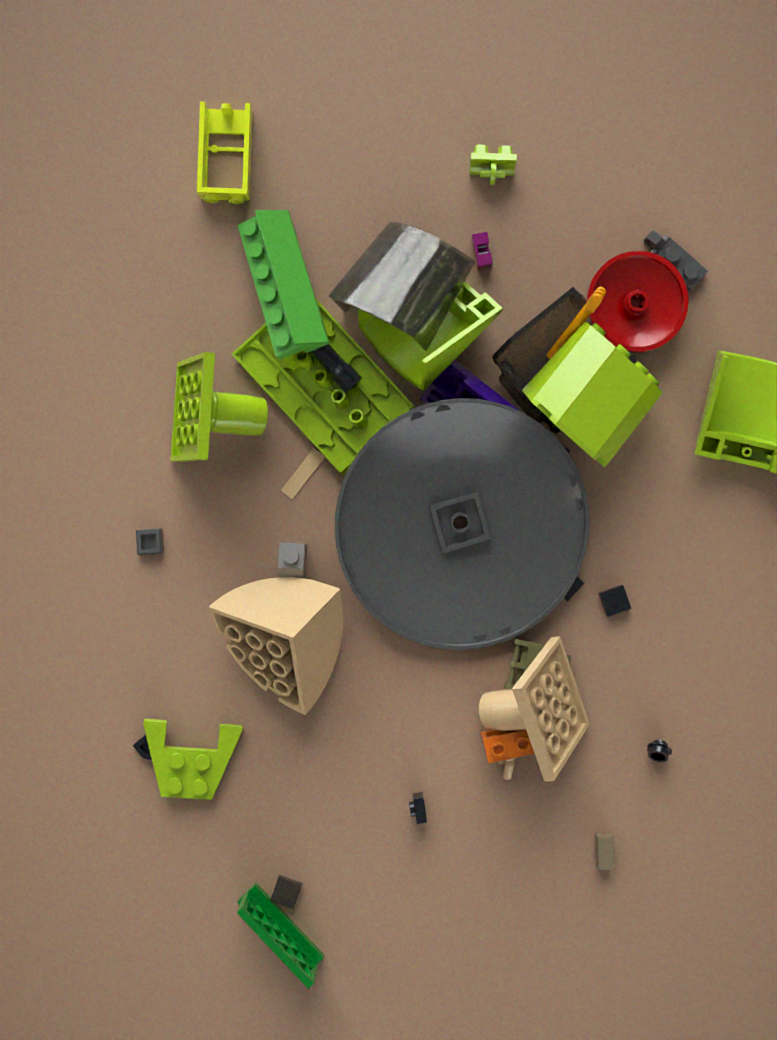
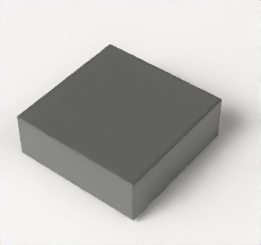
M162 529L136 530L137 555L164 553Z

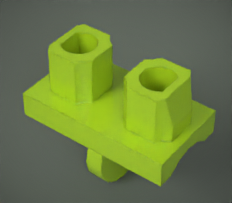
M476 145L474 153L471 152L469 175H480V177L489 178V185H495L496 178L514 176L517 154H513L511 146L498 147V153H488L486 145Z

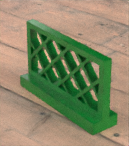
M255 883L238 899L237 903L240 906L237 914L309 989L314 984L317 964L324 958V954L272 898Z

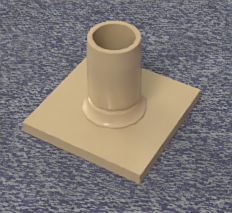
M560 636L549 639L512 689L486 692L482 695L479 703L480 720L487 730H527L544 781H555L590 725Z

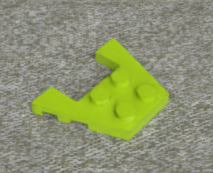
M144 719L143 726L161 797L212 800L241 735L242 725L220 724L218 749L165 746L167 720Z

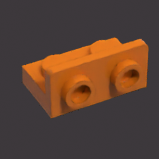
M488 730L480 732L488 763L535 754L527 730Z

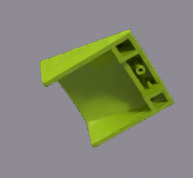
M433 247L357 300L358 323L364 336L379 355L399 375L423 391L502 313L503 309L488 294L480 295L451 269V261L436 247Z
M717 351L694 450L695 455L737 462L766 469L777 474V362L726 351Z

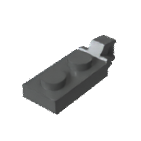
M652 230L643 240L652 248L651 253L662 256L677 268L685 281L688 291H691L708 272L667 235L661 237Z

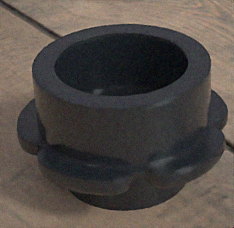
M654 740L647 745L648 757L653 761L666 762L669 755L672 754V749L663 740Z

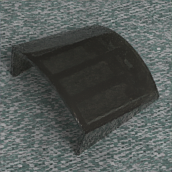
M389 222L333 289L329 297L344 312H348L350 307L353 306L396 327L413 337L419 346L427 351L475 261L457 248L425 231L403 223Z

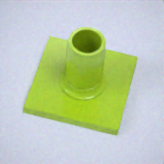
M203 352L177 362L170 462L208 460L210 432L260 436L266 428L268 407L264 398L213 391L215 353Z

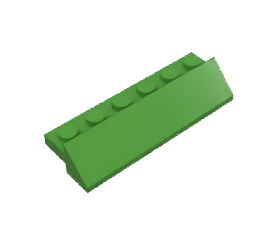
M255 210L256 216L238 224V229L276 358L282 360L302 350L309 353L329 344L330 342L290 212L288 210Z

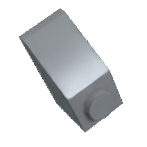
M279 543L278 577L305 578L307 544Z

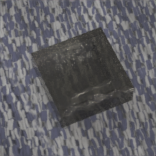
M279 875L270 901L294 909L303 883Z

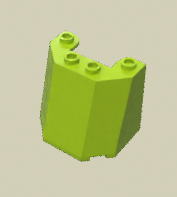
M585 321L522 391L560 430L594 460H597L605 467L663 392L657 387L660 382L648 373L649 371L639 361L633 364L628 359L631 354L622 345L619 344L615 347L604 337L606 332L599 325L594 323L591 326Z

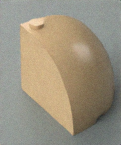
M277 577L242 585L217 599L209 606L211 617L218 634L223 633L229 644L226 645V648L235 661L263 690H272L280 696L278 701L306 715L323 692L338 657L343 633V607L340 589L311 579Z

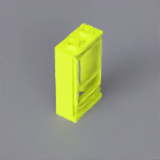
M200 101L197 194L200 199H204V202L218 203L219 200H228L229 203L242 204L244 201H250L253 123L251 103H245V110H233L231 104L228 103L221 104V109H208L206 103ZM209 134L244 135V148L209 146ZM209 151L213 153L218 151L244 152L242 189L207 187Z

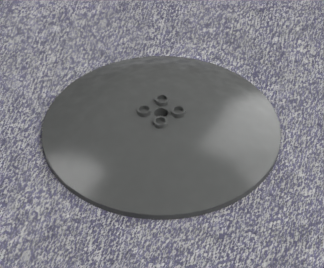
M470 398L446 399L424 404L394 418L376 432L358 452L345 475L338 495L335 511L336 548L342 570L352 591L362 605L387 628L409 640L430 647L454 650L477 649L502 643L528 631L541 622L562 601L573 585L585 557L589 537V506L581 475L573 459L559 440L542 424L523 412L497 402ZM455 517H466V525L463 528L454 527L453 520Z

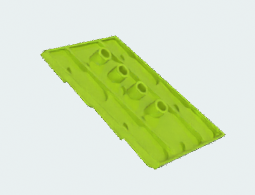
M317 300L330 342L329 345L362 377V380L348 393H345L333 380L332 375L310 352L306 353L302 350L282 360L276 358L266 323L237 348L232 355L332 465L344 475L347 473L358 452L376 432L394 418L414 409L415 406Z

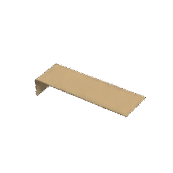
M312 448L311 452L280 491L290 499H293L323 461L324 456Z

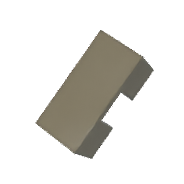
M595 833L597 868L599 870H614L613 836L611 833Z

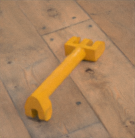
M598 287L581 311L546 354L549 359L555 355L600 305L606 294L605 288Z

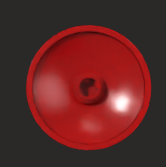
M629 251L611 258L596 272L588 287L586 303L598 287H603L606 290L602 302L588 317L591 326L594 323L599 325L606 332L604 337L615 347L619 344L622 345L629 353L649 352L663 346L679 332L687 316L689 297L682 275L672 263L655 253Z

